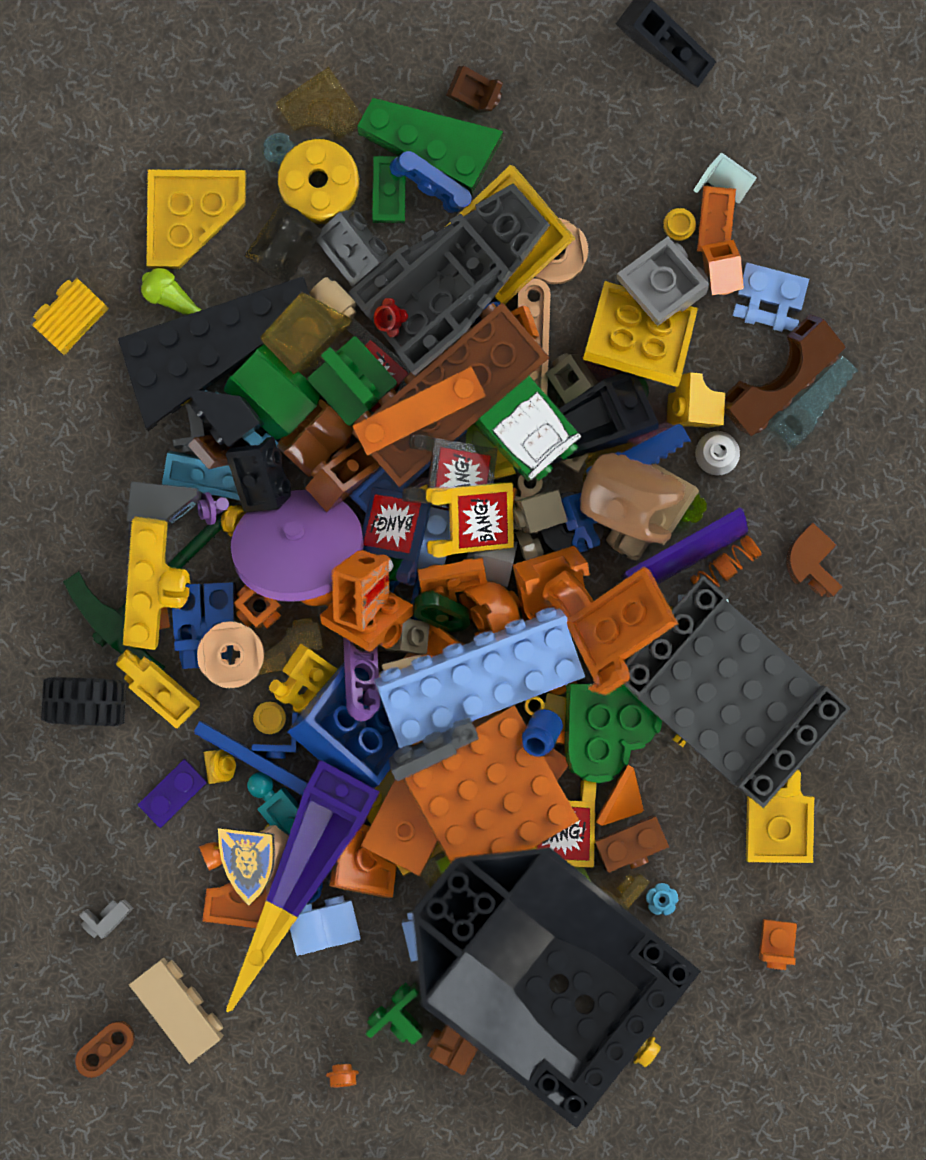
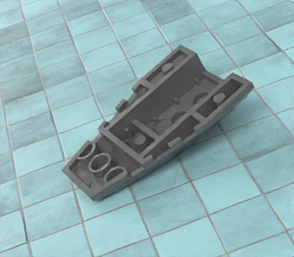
M514 184L476 204V210L464 217L460 213L450 219L451 224L436 233L434 230H431L422 235V241L411 247L405 245L396 250L348 292L373 323L375 310L382 306V302L386 298L394 299L396 306L407 311L408 319L401 324L398 336L389 337L387 332H381L414 376L469 329L484 308L531 253L550 226L546 219Z

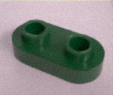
M425 591L413 601L414 616L434 627L447 632H458L470 625L469 609L466 606L435 591Z

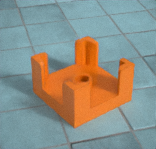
M575 546L513 564L524 622L535 618L536 613L543 609L555 608L553 604L544 599L542 594L545 584L563 571L570 572L585 587L583 575H590L588 562Z

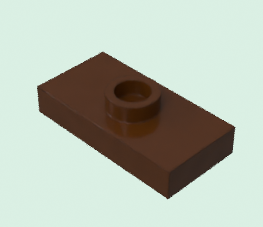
M212 434L195 437L188 445L208 469L229 465L225 453L231 447H228L226 444L219 445ZM241 441L240 443H238V444H237L236 446H234V447H240V446H246V445Z

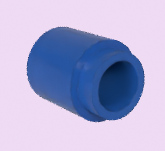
M541 709L532 715L522 734L523 747L530 755L536 757L544 756L553 749L563 729L562 720L555 712Z

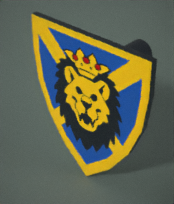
M220 827L218 828L219 850L226 875L235 891L250 906L262 895L270 881L275 857L274 834Z

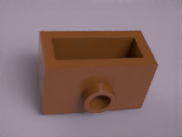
M654 815L595 840L596 849L608 873L628 864L631 869L642 866L649 862L647 856L669 847L658 819Z

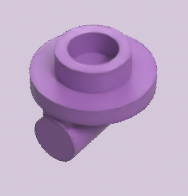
M209 492L202 493V500L197 502L199 517L201 520L205 519L208 525L215 524L216 516L229 507V502L226 498L221 497L213 501Z

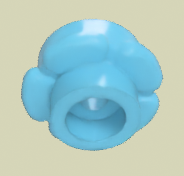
M656 884L655 888L649 889L646 894L649 910L655 915H669L673 913L676 909L675 904L678 902L677 892L674 889H670L668 884ZM660 897H665L664 903L659 902Z

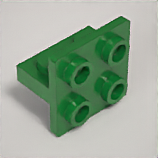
M356 336L352 337L337 352L329 347L321 355L326 362L308 377V381L348 426L354 425V422L360 416L373 408L382 397L398 384Z
M415 981L409 986L405 982L392 994V1004L386 1009L382 1005L379 1006L367 1018L368 1021L366 1023L368 1026L365 1034L371 1038L388 1021H391L390 1030L402 1043L406 1040L412 1045L417 1042L423 1035V1027L404 1006L419 993V984Z

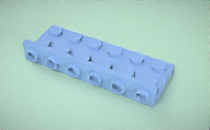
M553 607L546 608L537 612L536 617L525 622L523 619L512 621L505 625L504 630L494 634L492 631H487L475 636L474 641L468 644H452L444 648L442 654L430 657V655L421 656L411 662L412 665L399 670L398 667L383 671L380 674L381 677L374 679L399 748L422 741L434 732L442 733L447 731L449 728H452L453 723L466 718H470L471 721L584 678L585 675L566 623L568 621L566 614L560 608L556 610Z

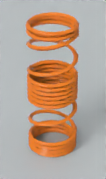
M745 535L744 538L740 539L744 550L737 545H732V553L736 562L726 553H722L713 560V563H709V569L714 580L703 571H698V577L693 575L690 579L694 585L701 578L699 573H702L717 587H720L712 571L711 564L715 566L722 578L728 581L738 574L730 560L740 570H743L734 552V547L742 551L751 561H754V558L757 559L762 553L756 543L748 535Z

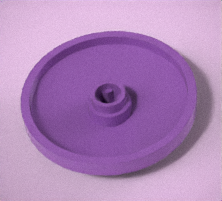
M307 490L291 491L290 498L279 509L247 512L244 514L232 535L231 555L238 576L251 590L275 600L302 601L331 592L333 590L332 570L357 551L363 550L364 542L360 522L354 511L342 501L326 512Z

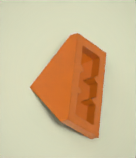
M627 765L622 770L595 819L597 824L603 826L644 811L633 767Z

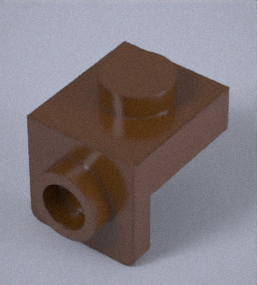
M464 65L458 66L446 96L477 113L491 112L500 102L502 96L500 90L503 82L498 79L489 80Z

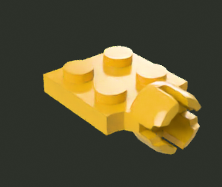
M797 769L764 808L747 796L746 861L813 863L814 797L802 794L801 773Z

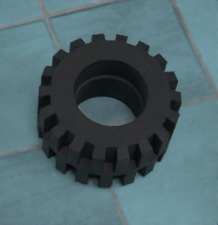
M48 677L43 680L41 720L50 724L122 725L125 723L127 684L121 680Z

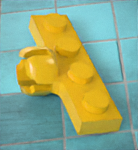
M134 517L132 520L123 645L155 650L158 647L161 608L180 609L188 599L190 589L186 587V583H190L189 573L185 569L171 568L165 562L168 521Z

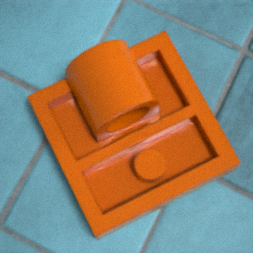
M389 591L388 599L363 631L334 622L333 604L320 614L322 625L366 651L371 652L378 645L386 649L393 647L401 636L402 624L414 614L413 604Z

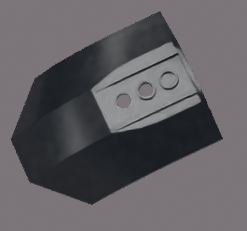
M550 847L455 857L413 909L422 1007L426 1008L494 1061L575 1128L580 1125L701 972ZM563 974L567 977L568 987L564 992L556 993L551 990L549 982L552 976ZM581 995H589L593 999V1007L586 1013L578 1012L575 1008V1001Z

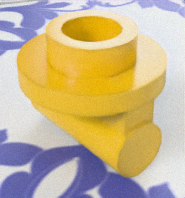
M222 749L203 752L208 784L227 782L233 778L236 762L231 754Z

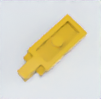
M128 649L118 657L116 665L126 673L124 679L129 684L128 688L175 728H178L199 708L200 702L153 661L146 657L140 660L139 657Z

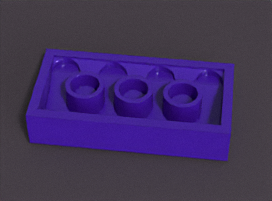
M738 508L627 570L621 575L623 581L641 568L646 567L651 571L658 585L748 534V525L742 508Z

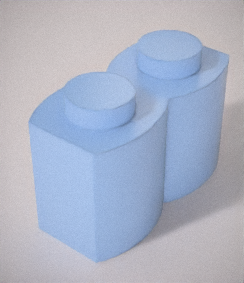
M340 895L325 899V906L313 909L311 903L305 906L290 928L296 956L361 939L351 899L345 901L344 896Z

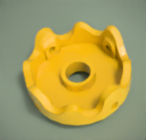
M312 139L294 146L284 157L278 172L280 194L289 210L297 217L316 224H327L339 212L350 210L360 187L357 165L352 156L344 147L325 139ZM321 171L327 175L328 181L323 187L316 188L309 183V178L314 172Z

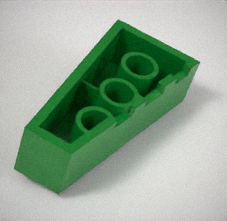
M372 98L357 125L360 136L397 156L406 151L415 153L466 188L471 196L503 139V131L376 98Z

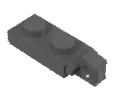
M466 718L453 723L452 728H449L447 731L442 733L434 732L425 737L423 742L415 746H405L398 749L393 756L389 757L390 768L394 778L400 781L457 754L456 749L478 740L479 737L471 719Z

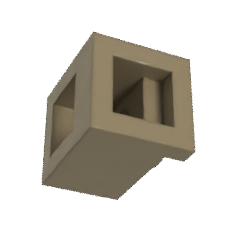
M565 353L552 362L553 368L545 373L565 404L600 382L595 379L579 354L569 355ZM573 372H575L579 378L577 382H573L572 380Z

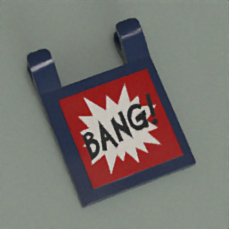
M372 487L362 528L363 551L375 555L384 554L390 558L403 560L397 570L396 579L406 585H415L418 579V560L432 503L426 501V496Z

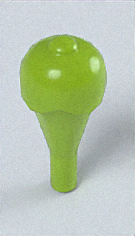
M155 268L142 276L141 293L148 302L152 304L158 303L185 315L202 310L196 306L175 281V276L169 270Z

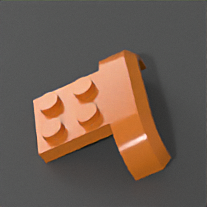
M646 567L641 568L596 600H593L581 582L566 570L547 582L542 594L544 599L553 604L556 609L560 608L566 614L568 629L594 680V684L589 686V690L604 695L610 694L629 681V670L624 661L626 658L678 624L651 571Z

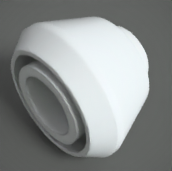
M714 431L704 435L699 440L695 450V457L700 468L706 473L724 475L732 471L737 465L740 450L736 440L731 435L721 431Z

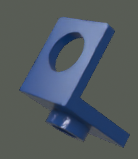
M292 712V724L300 714ZM291 736V745L252 744V751L266 752V758L285 759L286 752L298 753L299 742Z

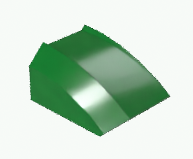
M269 343L257 348L254 354L229 377L224 387L226 394L241 396L248 401L264 423L261 427L274 437L275 440L290 435L316 408L320 393Z

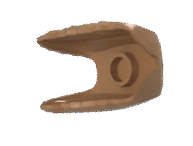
M604 454L595 461L587 474L580 497V510L598 523L626 535L648 542H666L670 540L672 532L655 523H650V518L656 510L677 505L679 501L683 500L686 485L678 481L674 476L664 475V473L654 469L651 465L630 460L626 455Z

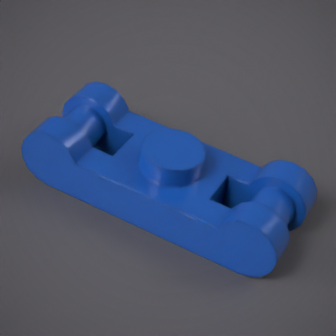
M406 151L391 161L390 171L394 176H406L417 183V187L421 192L429 196H435L443 201V207L447 212L456 213L471 203L472 197L466 188L415 153Z

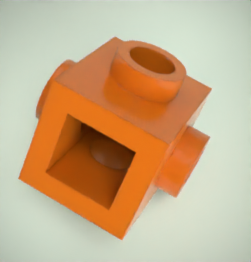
M246 585L236 594L239 599L234 604L239 610L235 614L247 627L253 624L258 629L263 625L269 628L281 617L278 611L282 608V605L278 600L264 597ZM257 600H263L266 603L264 611H255L254 603Z

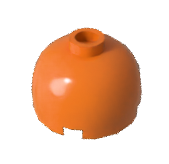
M487 581V584L465 589L459 595L460 603L469 609L470 618H472L480 632L474 633L475 636L487 631H492L494 634L504 630L506 624L520 618L518 608L521 607L518 596L514 591H508L504 586L496 582Z

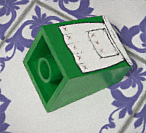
M530 376L524 379L474 423L482 434L527 481L534 477L538 481L544 478L554 469L550 463L559 455L564 460L579 447L575 441L581 437Z

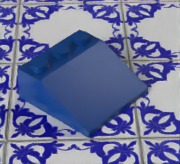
M344 663L303 709L287 731L319 761L326 762L372 788L379 786L390 770L389 757L393 756L400 749L381 697L379 709L367 721L356 720L348 713ZM363 668L354 669L358 679L362 681L369 680V674ZM362 695L358 703L363 704L364 709L367 710L369 706L364 705Z

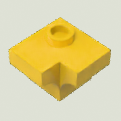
M690 372L682 374L675 392L668 394L667 426L681 424L683 427L711 428L724 425L725 392H716L709 389L704 383L703 374Z

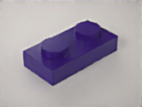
M184 759L138 806L159 828H162L208 781Z

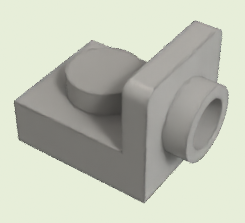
M125 899L121 900L118 904L113 900L100 913L103 917L101 921L89 909H86L79 915L83 920L81 926L92 937L95 938L98 935L101 939L105 938L134 908Z

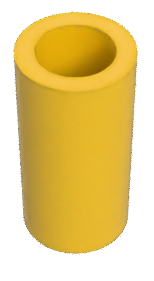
M538 696L524 701V709L530 715L535 713L528 709V703L533 699L538 700L540 703L538 710L544 709V702Z

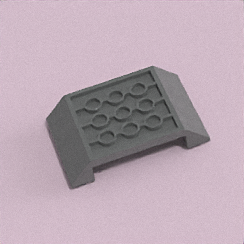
M702 576L671 610L678 624L635 652L625 662L629 670L630 679L623 685L733 785L764 808L851 708L827 686H821L726 601L727 596L707 578Z

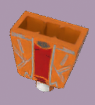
M360 550L332 570L334 622L360 631L366 628L389 596V572L393 569V562L388 556L384 554L375 555Z

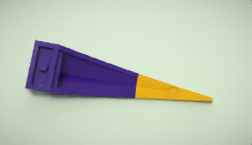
M320 760L304 790L262 914L227 1005V1012L234 1009L365 823L380 791Z

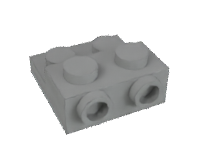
M668 236L618 272L616 278L657 326L679 310L681 312L685 311L705 296L709 287V280L705 272L698 266L695 268L688 260L685 249L679 243L674 244Z

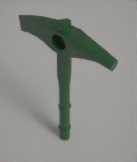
M217 515L215 524L204 526V529L180 552L178 551V554L167 565L171 568L181 569L187 562L189 563L222 529L221 517ZM80 571L63 581L72 600L95 630L91 636L97 644L104 647L108 643L120 654L128 649L139 657L140 660L146 657L162 670L165 669L166 666L154 659L144 648L123 645L126 602L118 610L103 604L88 588Z

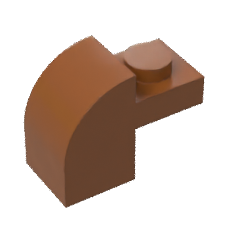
M814 523L809 524L791 543L786 557L787 570L796 585L808 577L811 580L808 586L820 597H823L824 594L832 597L843 586L822 568L819 563L831 552L836 544Z

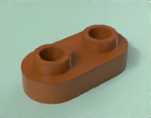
M114 1021L108 1024L78 1051L75 1058L77 1070L88 1078H95L103 1074L133 1046L135 1034L132 1027L123 1021ZM114 1032H121L124 1035L122 1043H116L113 1040ZM89 1054H96L99 1057L97 1065H91L88 1062Z

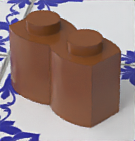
M321 399L318 401L316 408L290 435L281 438L277 447L310 477L312 476L310 473L321 462L326 461L328 463L332 453L348 445L354 429L348 426Z

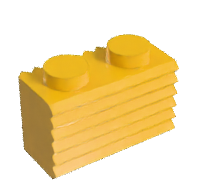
M78 278L73 282L67 280L56 292V295L59 297L50 306L46 303L40 307L33 317L36 321L32 326L63 355L109 309Z

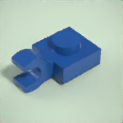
M581 493L564 497L561 500L568 520L566 522L568 531L575 530L572 545L579 552L587 551L585 540L590 549L600 546V539L592 525L597 523V521L580 510Z

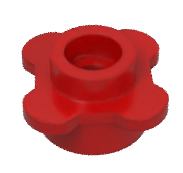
M392 298L384 299L382 306H379L374 312L376 327L381 331L387 332L389 337L398 336L401 324L408 319L407 311L396 306Z

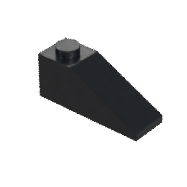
M633 0L616 22V25L638 46L695 87L700 86L717 62L653 0Z

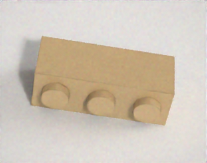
M162 958L131 982L129 986L188 1064H190L222 1039L224 1035L220 1031L224 1027L212 1012L208 1015L200 1004L204 1001L193 986L187 988L180 978L184 975L178 965L173 960L167 962L165 958Z

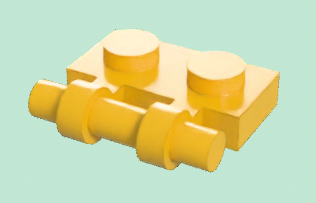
M300 643L282 669L283 672L289 675V678L286 682L273 680L269 685V690L274 693L277 700L284 704H291L293 710L300 714L338 669ZM303 685L308 688L304 694H298Z

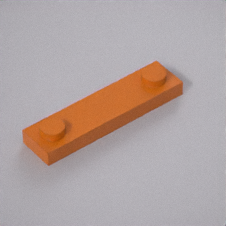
M471 366L353 425V428L368 456L486 397V394Z

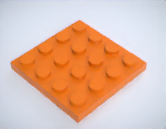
M515 705L477 725L475 729L479 739L456 749L457 754L403 779L450 863L455 857L529 850L579 821L544 757L532 756L525 751L522 734L527 726Z

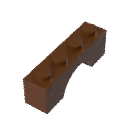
M809 314L787 335L789 343L788 362L783 372L775 380L757 386L738 381L725 394L724 413L740 431L751 437L763 431L767 427L769 420L777 412L786 409L798 392L809 387L815 381L817 374L825 367L837 361L839 354L846 347L824 319Z

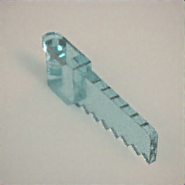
M845 357L840 358L798 401L792 403L768 429L771 432L775 430L793 449L796 448L815 429V425L818 422L817 418L823 416V410L829 408V403L835 401V395L841 393L840 388L846 387V381L853 378L852 373H857L858 370ZM789 415L801 425V434L799 436L784 422Z

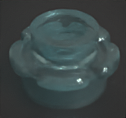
M284 133L268 136L263 144L265 158L269 162H276L281 165L286 154L295 146L294 142L290 141L289 136ZM277 146L282 147L280 152L276 151Z

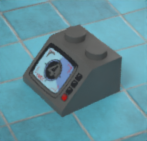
M131 481L127 522L132 524L134 517L168 521V529L197 506L198 500H202V492L197 488Z

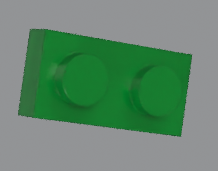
M373 156V223H405L406 176L396 177L390 171L391 161L398 156Z

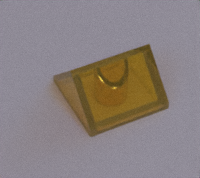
M301 292L261 335V340L293 374H296L311 366L352 321L350 317Z

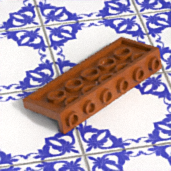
M503 302L497 307L494 303H491L479 315L481 321L473 328L469 327L456 340L455 344L437 356L426 369L420 371L415 376L411 372L403 380L407 385L398 393L392 389L378 401L382 407L374 414L366 411L354 422L355 425L472 366L486 397L371 454L399 487L436 457L439 448H446L482 415L550 358ZM354 430L352 433H353V434L355 435V437L359 440V438H358V436H357V434H356V432H355V430Z

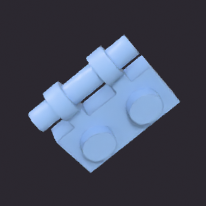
M746 263L743 272L744 289L739 290L737 296L749 298L750 300L748 306L735 304L733 316L745 319V323L754 325L755 322L773 326L772 330L782 332L785 329L792 331L798 326L799 320L787 317L788 309L798 312L802 310L809 279ZM760 302L778 306L776 314L759 310Z

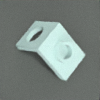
M721 152L707 168L693 191L698 193L707 182L714 187L736 189L735 202L739 204L755 182L756 177Z

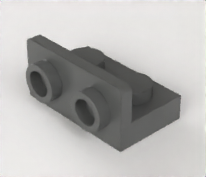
M350 209L339 212L313 237L349 284L355 287L382 264L389 255L387 254L386 245L379 238L374 237L367 228L368 224L365 218L360 213Z

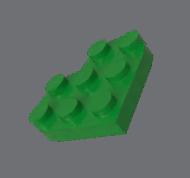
M594 683L566 684L565 755L569 770L583 780L596 783L611 781L629 763L631 750L644 748L645 744L649 743L654 735L660 732L662 720L639 701L624 685L610 694L604 695L589 690V686Z

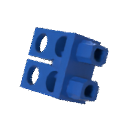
M234 582L204 584L205 616H203L202 601L203 584L186 585L190 589L186 603L180 609L172 608L175 651H179L182 669L200 668L197 660L198 645L212 627L223 622H236L234 604L236 583ZM233 645L227 646V652L222 653V659H227L229 665L232 664Z

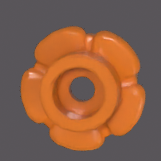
M339 1064L332 1066V1072L327 1073L326 1077L330 1078V1087H348L356 1085V1075L359 1072L352 1070V1064Z

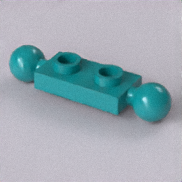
M262 772L254 773L248 779V791L252 796L263 798L265 801L257 810L269 825H276L289 836L299 804L285 787L275 793L271 777Z

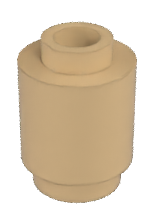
M328 277L318 282L310 291L313 305L334 326L339 323L343 326L346 325L357 313L354 310L357 303L336 281H331Z

